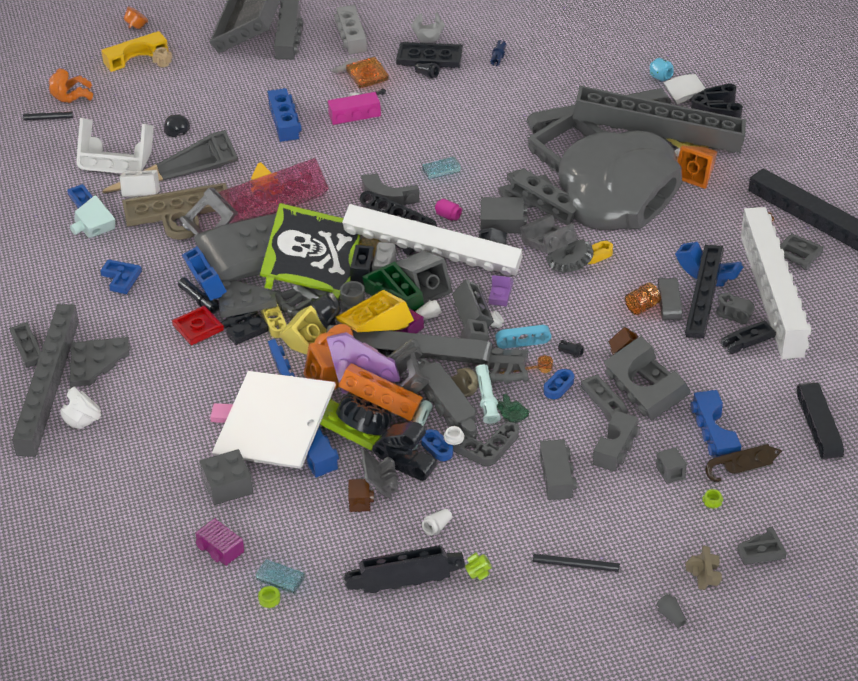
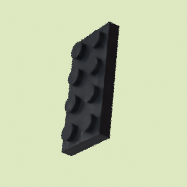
M400 42L396 65L416 66L417 63H436L439 67L460 68L463 44Z

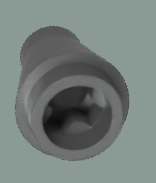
M667 594L657 602L658 611L677 628L687 623L688 620L684 616L676 597Z

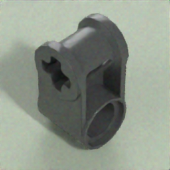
M723 293L719 296L720 304L717 307L716 313L721 318L746 324L755 310V305L750 300L734 296L730 293Z

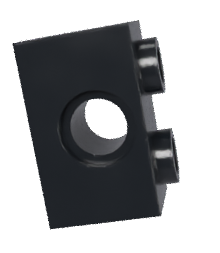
M355 246L350 267V281L359 282L364 286L362 276L372 272L374 246Z

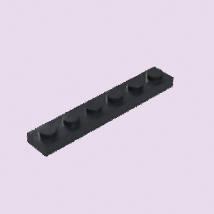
M721 245L704 246L685 329V336L688 338L705 339L724 248Z

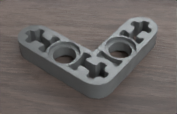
M512 422L504 423L485 444L464 434L462 443L452 445L453 452L482 466H493L518 439L519 427ZM501 442L504 445L495 446L494 443ZM468 446H473V447H475L476 449H474V450H467V449H465V448L468 447Z

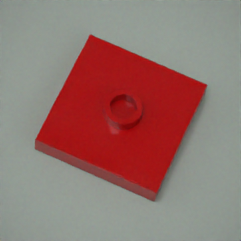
M205 305L172 320V325L191 346L224 331L221 322Z

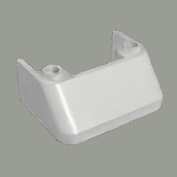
M80 118L76 159L80 169L111 173L143 171L152 152L154 126L142 124L141 142L135 146L134 155L103 152L102 140L97 137H91L93 120Z

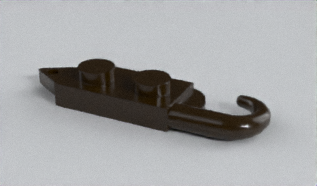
M763 444L714 457L706 464V475L711 481L720 482L722 479L714 477L712 474L714 466L723 464L727 472L736 474L773 464V461L782 450L771 447L769 444Z

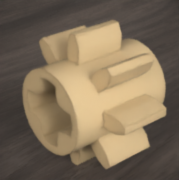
M164 47L157 48L153 52V63H157L159 67H167L171 63L172 53L167 52V49Z

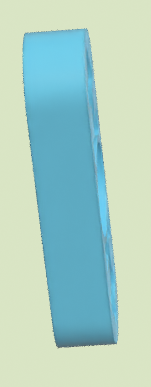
M536 325L500 330L496 333L495 339L499 348L506 349L545 344L550 341L551 333L548 326ZM521 335H528L525 339H519Z

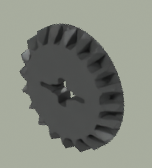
M577 239V241L549 253L546 259L548 266L552 270L572 272L586 266L591 261L594 252L592 245L588 241L585 242L583 239Z

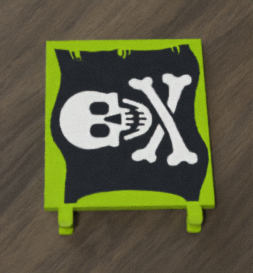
M279 203L260 276L267 277L264 288L271 290L275 279L332 292L337 300H339L341 286L346 282H350V267L355 246L359 244L360 234L352 235L347 233L342 223L344 218Z

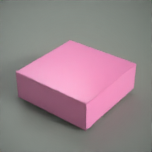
M214 403L210 417L211 422L225 423L233 404Z

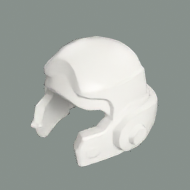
M76 387L68 389L67 397L70 399V404H63L60 413L63 420L69 426L82 429L93 421L100 419L101 409L83 391L79 392Z

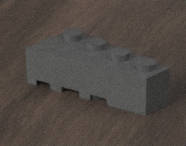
M280 0L281 8H279V20L277 21L274 44L275 59L294 60L295 54L298 53V45H300L303 18L300 17L299 0Z

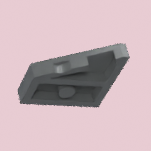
M773 526L768 527L765 534L761 536L756 534L750 540L743 541L737 545V552L744 565L786 559V550Z

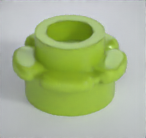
M710 489L703 495L702 501L705 506L714 509L722 505L723 497L718 490Z

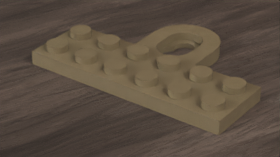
M226 183L122 200L127 227L162 221L165 234L168 237L176 240L191 238L195 236L191 230L188 231L183 226H177L173 221L185 216L205 195L204 192L208 188H214L231 205ZM206 205L199 214L216 211L210 205ZM197 215L193 219V222L200 228L199 218Z

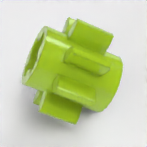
M476 552L468 557L467 561L469 563L465 565V568L472 579L478 577L481 581L489 576L488 570L492 566L485 554L479 556Z

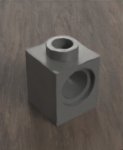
M676 447L657 453L656 468L666 484L685 479L687 464Z

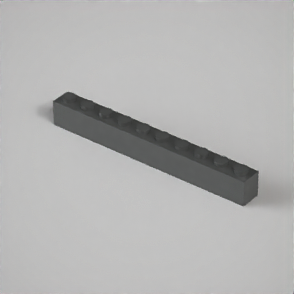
M57 304L12 437L16 456L36 457L70 352L71 342H73L79 323L76 305Z

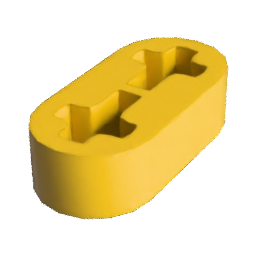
M600 241L593 244L594 254L588 264H595L611 257L613 254V244L609 241Z

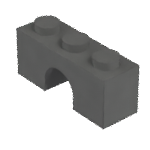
M615 411L608 423V438L610 439L603 437L599 439L593 450V465L616 472L619 465H623L626 452H630L633 439L639 436V417Z

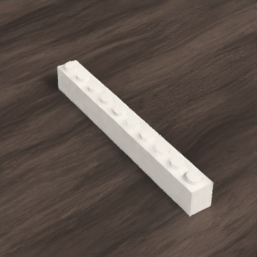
M349 204L342 222L344 230L352 235L360 234L367 239L375 238L381 242L397 244L401 248L409 247L417 252L427 251L440 257L449 258V260L454 262L461 261L469 266L483 267L487 271H499L506 276L517 275L523 257L522 249L352 204Z

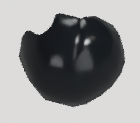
M180 114L170 115L164 122V133L170 137L176 138L179 133L185 135L190 129L189 120Z

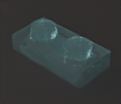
M454 156L422 165V170L429 180L461 171L460 164Z
M267 559L255 574L256 580L295 594L305 579L303 572Z

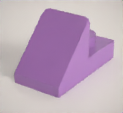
M492 275L489 304L507 306L513 286V279L511 277Z

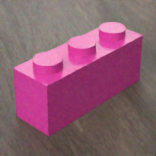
M376 92L327 100L328 114L333 125L381 116L380 101Z

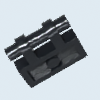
M256 311L226 317V320L221 321L224 328L229 327L226 329V334L235 346L269 331L268 325L259 315L252 318V316L257 314Z

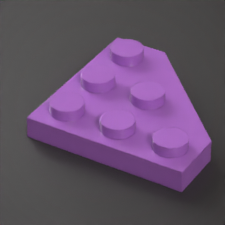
M347 332L327 337L339 383L346 368L351 363L392 383L400 381L394 359L382 355L375 348L356 340ZM341 388L342 394L348 393V391Z

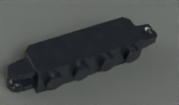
M438 545L362 559L359 563V569L346 571L343 578L346 581L345 586L350 591L363 589L364 593H377L380 590L399 589L402 586L420 585L428 581H442L445 578H450V572L465 568V562L462 552L446 553L445 548Z

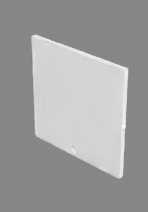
M248 371L212 454L217 456L239 449L243 459L246 461L301 469L336 386L335 382Z

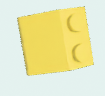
M310 305L298 312L281 331L279 336L290 349L307 355L309 343H314L320 334L326 333L327 329L320 322L316 310Z

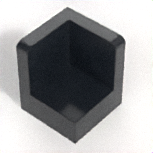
M494 228L479 230L478 238L506 245L507 233Z

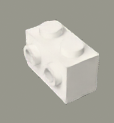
M157 170L123 172L119 177L122 197L131 199L138 196L154 195L160 191Z

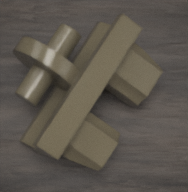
M703 545L700 555H693L691 559L686 561V570L689 573H693V576H697L698 589L705 590L708 585L718 586L722 581V573L713 571V569L716 570L719 566V556L710 554L709 546Z

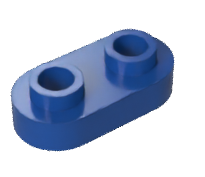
M569 369L556 371L544 384V395L549 399L562 397L574 384V373Z
M426 430L425 436L421 439V445L436 460H450L453 457V446L446 443L444 436L437 430Z

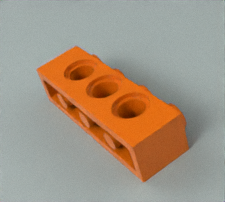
M352 363L346 368L338 386L409 421L415 416L423 398Z

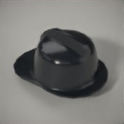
M330 292L318 299L311 298V302L322 325L326 329L329 325H337L335 320L341 308L335 295Z

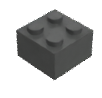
M239 449L199 461L202 479L214 506L254 494L252 478Z

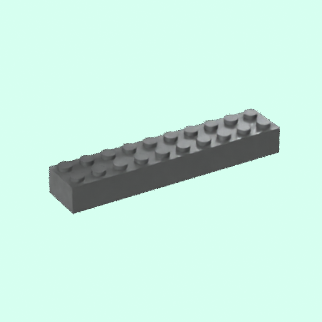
M580 85L572 118L580 122L587 121L596 125L610 126L614 129L621 128L627 131L641 130L651 132L663 139H674L682 143L689 142L698 146H708L712 149H723L730 153H741L746 131V119Z

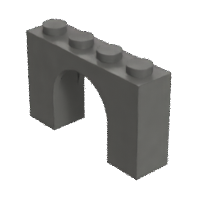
M641 335L605 360L606 370L604 372L610 380L614 379L616 381L615 384L621 392L625 391L627 393L626 396L632 404H637V409L641 415H647L652 421L688 396L690 392L687 383L676 371H673L661 381L651 386H639L633 383V378L638 370L656 359L653 347Z

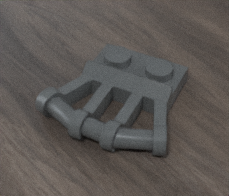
M296 284L292 289L286 291H274L280 310L287 312V315L291 318H294L298 312L310 305L315 309L311 298L318 299L322 295L330 293Z
M491 349L489 363L485 364L488 365V370L493 369L491 373L489 372L491 383L504 381L505 384H509L512 381H529L528 371L525 369L528 351L520 349ZM500 369L506 370L504 374H499ZM519 370L520 373H513V371Z

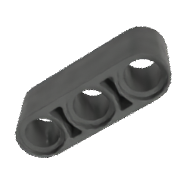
M658 278V295L662 320H681L682 304L678 278Z

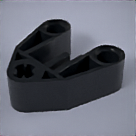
M730 83L706 88L694 95L691 101V108L736 118H742L743 106L740 103H735L737 87Z
M418 422L392 425L372 446L374 454L384 461L386 457H390L394 460L395 470L420 481L426 480L437 466L436 460L431 455L412 450L426 434L425 428Z

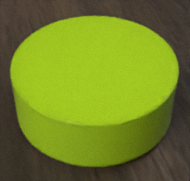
M274 586L263 587L258 593L260 605L265 608L277 606L281 599L280 591Z

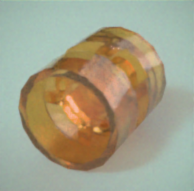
M650 282L641 285L638 289L629 292L625 296L626 306L634 315L642 314L648 308L654 307L661 301L659 290Z

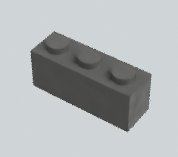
M465 279L452 294L459 317L462 319L464 326L468 319L486 321L487 328H489L494 320L479 285Z
M564 439L540 441V461L548 500L573 498V490L577 489L576 477H572V474H574L573 463L568 460L571 457L570 448L566 447Z

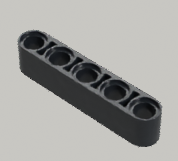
M364 191L360 195V202L363 208L394 216L403 214L401 218L438 227L435 220L372 191Z
M818 382L798 384L797 397L821 459L843 457L844 445L820 384Z

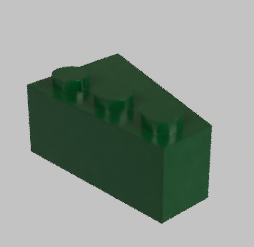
M395 261L362 276L365 293L371 296L385 290L404 300L408 308L413 311L418 310L424 305L422 292Z

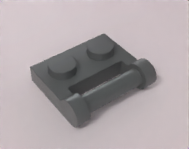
M793 233L780 244V249L784 250V258L801 265V268L808 270L811 264L823 253L824 248Z

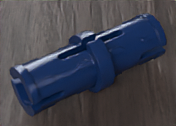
M499 40L492 51L493 56L490 63L493 66L495 62H497L496 66H499L501 58L505 55L504 50L507 46L505 41H502V44H500L501 40Z

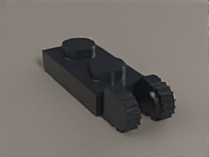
M764 320L722 338L721 344L723 347L729 346L727 351L730 354L738 353L742 348L745 349L774 338L776 331Z

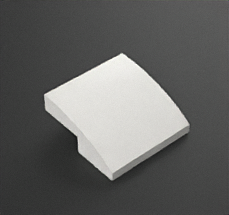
M696 74L683 75L664 82L665 87L677 105L705 89Z

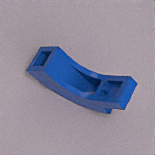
M698 241L684 243L677 250L675 256L682 268L697 280L703 251ZM741 261L721 264L716 286H724L728 279H736L744 268Z

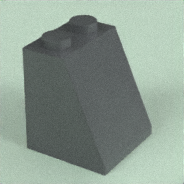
M421 251L396 262L423 294L424 304L429 300L433 301L453 293L444 258L427 251Z

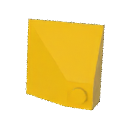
M385 290L378 292L336 316L337 321L346 324L356 332L401 330L408 327L409 323L414 321L406 302Z

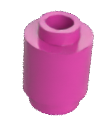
M442 198L435 205L436 214L448 220L457 221L462 214V208L447 199Z

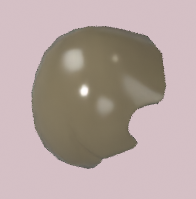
M471 368L457 369L458 373L451 376L452 380L466 398L472 396L477 391L479 385L476 373Z

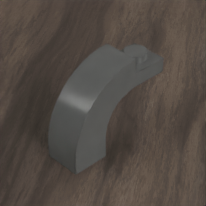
M378 173L361 176L363 192L372 191L403 206L420 203L418 185L394 188L384 185Z

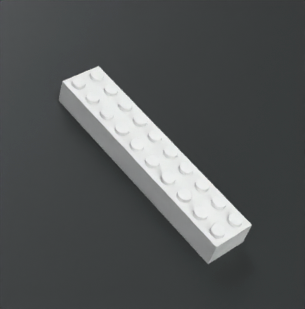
M766 207L744 208L741 239L770 326L776 331L774 338L781 359L804 358L806 349L809 348L808 335H811V326L807 324L806 312L802 310L801 298L797 296V287L793 285L792 273H789L788 262L784 260V250L780 249V239L776 237L775 226H772L771 214H768Z

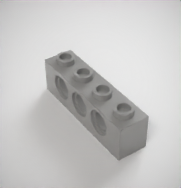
M355 5L337 7V14H334L341 40H343L344 49L347 48L348 54L367 52L366 36Z

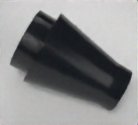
M417 63L415 72L433 79L438 77L440 68L436 63Z

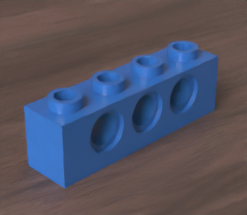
M287 88L267 91L268 103L279 141L299 139V132H302L292 95L288 94Z

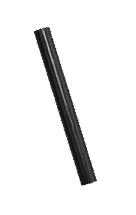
M533 554V562L615 572H619L620 563Z

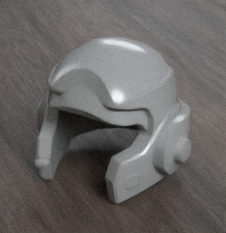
M420 13L411 23V28L421 43H435L440 38L445 23H443L438 13H435V23L422 25L423 16Z

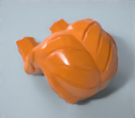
M59 68L50 76L49 91L57 100L70 104L79 97H86L90 101L93 99V93L87 88L77 87L71 93H66L78 82L91 89L92 83L81 75L69 79L68 72L65 69Z

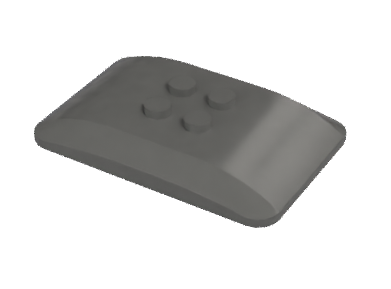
M277 213L228 223L198 233L195 236V244L203 253L210 267H213L222 282H232L260 274Z

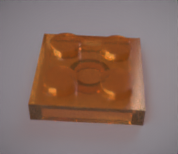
M376 57L346 65L347 72L359 89L389 80V75Z

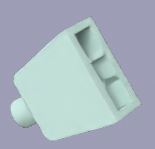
M95 195L75 211V223L70 225V229L74 235L83 231L88 238H92L115 229V218Z

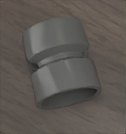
M350 281L341 286L342 312L365 300V290L361 283Z

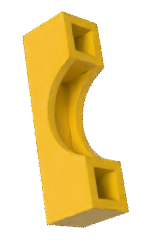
M160 31L101 49L103 63L110 72L125 68L126 62L132 57L139 55L153 56V52L157 48L164 47L167 49V52L169 51L167 39Z

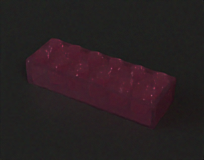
M316 158L220 191L219 194L238 212L229 222L232 223L277 213L279 203L296 206L325 195L329 188Z

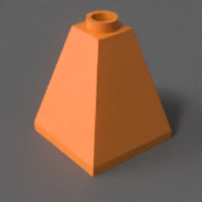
M682 145L678 156V163L682 170V181L706 189L718 151L706 147Z
M309 343L304 368L305 377L307 379L335 382V390L339 386V381L329 347Z

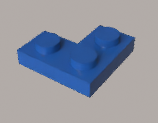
M108 259L100 272L101 276L114 278L109 285L110 291L127 294L141 274L142 268L140 265Z

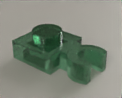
M507 394L503 395V402L497 399V409L501 410V415L509 422L517 424L529 417V410L517 400L511 402Z

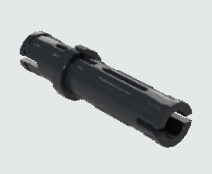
M185 277L179 280L178 287L196 300L200 307L205 305L212 314L218 311V303L213 300L210 301L206 293H203Z

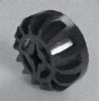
M353 393L343 396L336 410L337 416L345 424L370 435H382L387 431L392 419L390 411Z

